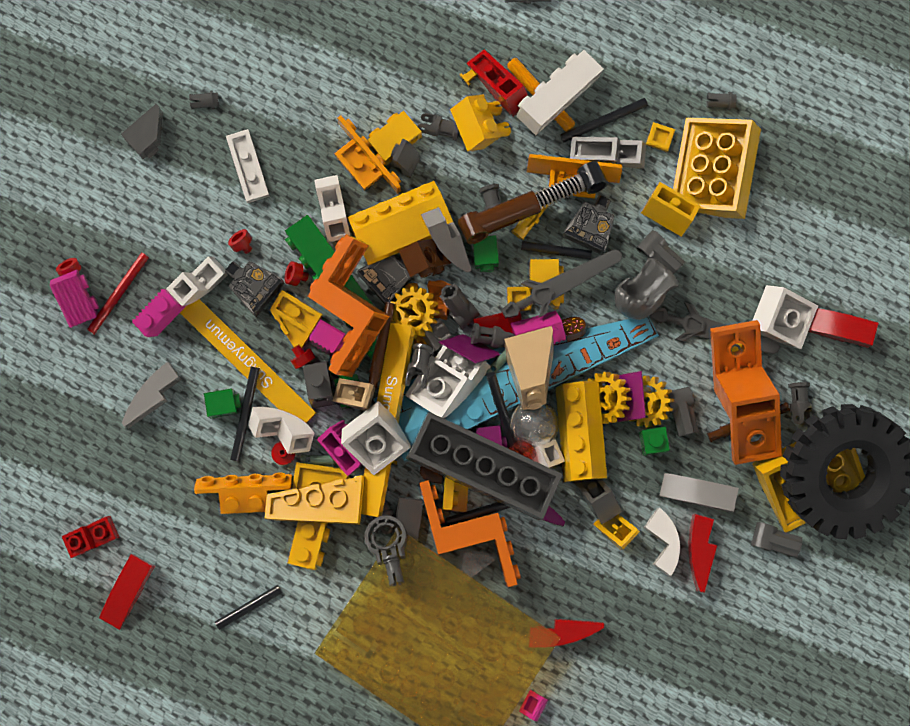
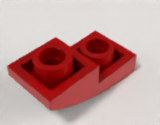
M106 516L62 536L70 558L77 557L120 538L111 516Z

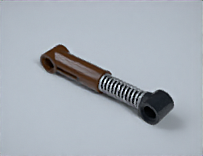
M591 161L581 166L577 170V175L570 177V179L567 178L562 182L559 181L558 184L555 183V185L548 186L547 189L544 188L539 192L536 191L534 193L531 190L481 212H469L463 215L457 223L467 243L470 245L483 241L488 234L540 213L542 206L546 208V205L550 206V203L554 204V201L557 203V200L561 201V198L565 200V197L569 198V195L573 196V193L576 195L577 192L597 193L608 185V181L598 162Z

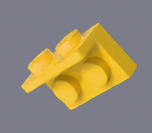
M445 477L443 510L466 512L468 487Z
M298 521L287 564L316 570L317 566L321 567L325 552H321L323 542H328L331 530L327 528L328 523Z

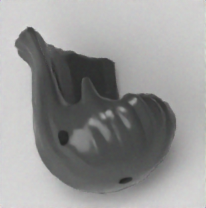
M649 257L635 278L632 280L626 278L617 286L615 290L616 308L622 315L630 319H645L660 307L666 294L671 289L679 286V281L674 273L668 270L663 263Z

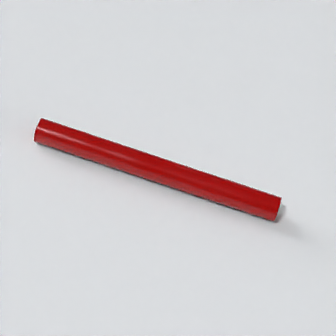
M141 252L101 308L96 318L89 325L88 331L94 335L149 259L147 255Z

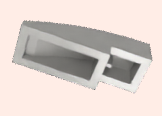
M572 137L570 159L621 164L622 167L644 168L646 145L643 141L619 140L617 137Z
M439 207L421 214L439 250L457 267L465 272H470L471 268L464 244L454 222L447 224Z
M166 362L156 370L136 393L123 418L122 424L124 427L129 429L167 402L163 393L182 380L169 362Z
M664 473L659 496L731 513L735 509L739 488Z

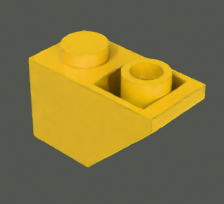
M530 259L529 270L530 280L543 283L564 273L563 266H559V259ZM564 294L550 302L549 305L554 310L559 309L560 303H564Z

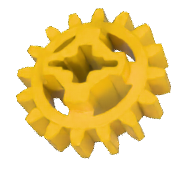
M411 286L410 290L402 288V295L395 294L396 302L390 301V303L396 304L393 323L415 326L414 339L417 338V335L425 337V330L433 331L430 326L431 323H438L434 319V315L440 314L439 311L434 310L438 302L431 301L434 295L427 293V290L424 288L418 289L415 286ZM409 309L415 311V313L419 316L412 314V312L409 311Z
M611 372L595 373V379L588 378L587 381L599 382L601 411H609L607 414L602 413V424L616 423L617 417L624 418L625 416L622 411L630 409L626 405V401L632 400L631 397L626 395L630 391V388L624 387L626 380L619 379L618 374H611ZM605 382L611 383L610 385H603Z
M643 376L644 402L650 398L647 405L645 404V413L648 418L629 420L630 422L637 420L636 426H643L644 423L646 428L652 427L653 424L655 426L661 425L660 419H668L666 411H673L669 407V403L674 402V399L668 398L672 390H665L664 387L667 383L665 381L658 383L659 377H652L650 379V376ZM647 385L652 386L657 391L652 392L650 387H647Z

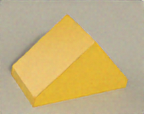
M619 514L603 524L598 519L593 524L620 550H623L640 532Z

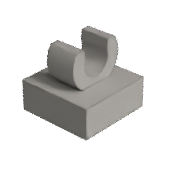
M441 318L436 319L438 321L437 324L431 323L430 326L433 331L425 330V337H423L427 345L434 348V351L443 346L438 343L439 341L453 337Z

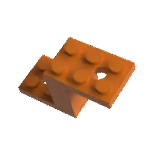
M347 234L337 242L335 246L336 251L324 263L323 272L311 284L310 293L307 297L354 327L353 330H350L345 335L343 346L340 351L334 353L330 360L331 365L328 368L335 375L352 377L390 316L344 286L369 247L362 240Z
M758 320L710 328L714 392L730 418L733 463L738 465L781 457L780 394L762 367L760 323ZM734 344H742L738 351H731ZM754 435H762L758 441H750Z
M429 480L420 482L438 555L494 540L506 586L518 585L517 579H521L517 564L512 565L510 558L511 555H514L511 540L506 541L504 532L508 531L505 517L500 518L499 513L441 528L440 524L445 523L442 509H436L434 501L439 500L435 484L430 485Z

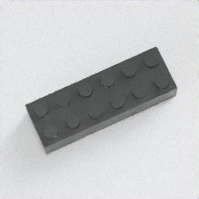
M431 412L426 414L406 457L407 460L536 520L544 518L563 475Z

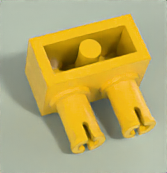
M484 94L467 96L450 109L467 152L485 149L500 137H507L511 133L510 127L505 128L509 126L508 122L496 123L493 116H499L502 113V106L496 107L500 105V102H487Z

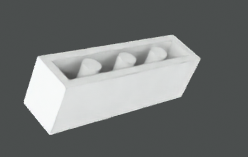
M585 50L578 55L574 53L566 61V66L563 69L559 67L551 74V80L547 83L544 81L540 83L534 90L535 94L531 98L526 96L519 103L520 109L516 117L535 135L542 131L586 91L604 70Z

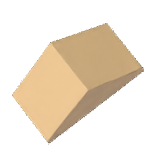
M339 378L332 401L366 411L370 408L375 387L370 383Z

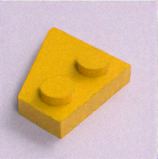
M281 290L270 308L272 315L279 322L280 328L288 337L293 347L299 344L302 349L323 316L322 313L285 290Z

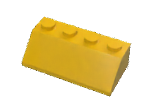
M435 181L423 184L418 188L347 217L355 238L369 245L363 255L368 266L399 253L400 250L416 241L432 239L421 214L439 207L447 224L453 222Z
M579 381L555 387L560 446L565 460L562 463L563 481L574 482L607 478L599 382Z

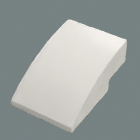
M443 345L437 356L433 357L431 355L428 367L430 370L425 387H421L422 375H418L405 396L431 413L446 418L471 394L491 366L486 361L476 364Z

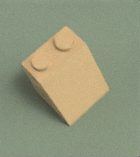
M552 326L504 339L506 360L522 410H535L546 404L554 354Z

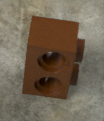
M433 239L416 241L399 251L410 277L420 276L422 279L430 275L436 276L445 271L444 267L452 263L439 250Z

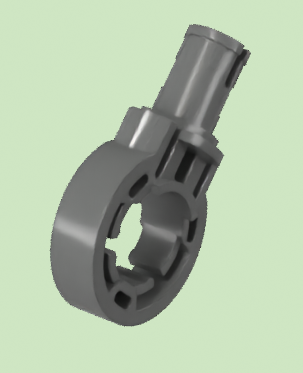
M380 516L372 520L367 526L365 543L368 549L376 556L377 564L383 565L384 562L389 586H397V583L402 585L405 581L400 567L399 555L401 559L406 558L404 549L408 541L407 531L397 518ZM390 522L397 524L401 528V535L399 530ZM391 527L397 533L396 540L390 546L381 547L377 545L375 535H372L373 543H371L372 531L377 534L380 529Z

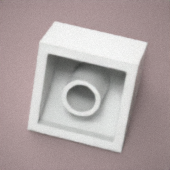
M766 285L752 321L758 320L762 336L797 349H802L818 305L784 287Z
M379 401L342 428L341 444L373 475L411 448L395 417Z

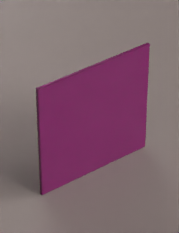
M464 334L438 342L476 364L501 355L482 343L471 344V337Z
M642 371L619 375V379L626 380L624 387L630 388L626 395L631 397L632 400L626 401V405L630 409L623 410L622 412L625 417H617V422L646 418Z

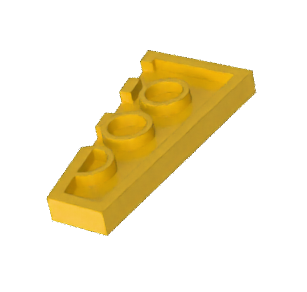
M359 475L354 476V478L335 480L326 484H315L306 488H296L267 494L264 518L280 521L360 525L365 476Z

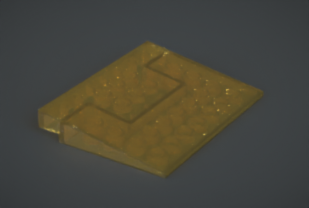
M396 531L385 547L390 546L396 540ZM408 535L407 545L404 549L406 558L401 559L399 555L400 567L405 583L402 585L397 583V586L390 587L384 562L383 565H378L377 561H375L314 654L420 726H503L561 637Z

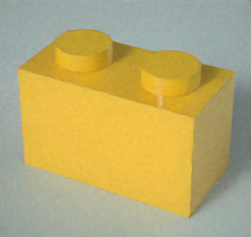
M403 110L400 114L395 113L389 117L387 124L381 129L379 127L374 129L369 134V139L367 140L372 146L371 149L375 154L378 153L384 159L387 166L392 162L393 157H391V153L396 143L400 145L402 139H405L413 145L422 138V131Z
M659 182L641 214L682 237L694 220L701 205Z

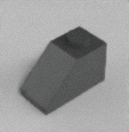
M157 104L121 133L126 142L142 159L154 156L159 150L157 147L161 145L163 112Z
M602 479L574 481L585 502L601 524L613 519L622 512L613 492Z

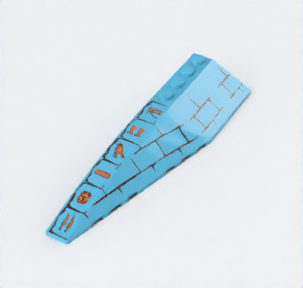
M649 316L641 320L627 319L586 328L585 335L579 339L569 342L567 340H561L560 343L556 342L554 344L548 391L658 337L659 335ZM505 347L492 350L502 354L505 351ZM499 356L486 360V362L491 365ZM506 362L496 372V377L507 411H510L521 404L508 363ZM486 374L471 394L444 419L470 431L499 416ZM415 379L411 380L409 386L405 384L399 418V426L411 446L426 414L430 412L405 396ZM410 449L401 455L405 463L410 461L406 459Z

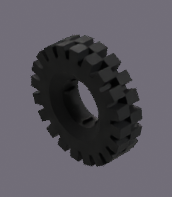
M841 404V410L836 409L834 406L822 410L823 417L821 419L813 415L805 421L808 426L805 432L798 428L791 437L797 443L794 447L787 445L783 457L788 460V464L781 465L780 476L786 481L781 486L784 495L789 499L788 504L793 511L819 533L826 536L831 534L836 539L847 540L848 534L854 539L866 537V529H869L874 534L884 529L885 527L882 523L884 518L892 523L900 515L895 509L896 505L900 504L906 507L910 500V495L905 492L906 488H910V439L904 436L906 432L898 424L870 407L860 405V408L853 404ZM852 448L862 449L861 453L867 456L868 460L867 473L862 482L850 491L833 492L834 489L827 485L826 482L827 468L831 460L843 450H852Z

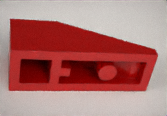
M484 49L466 64L475 72L476 76L493 97L500 102V105L514 117L520 109L519 103L528 96L526 89L519 80Z

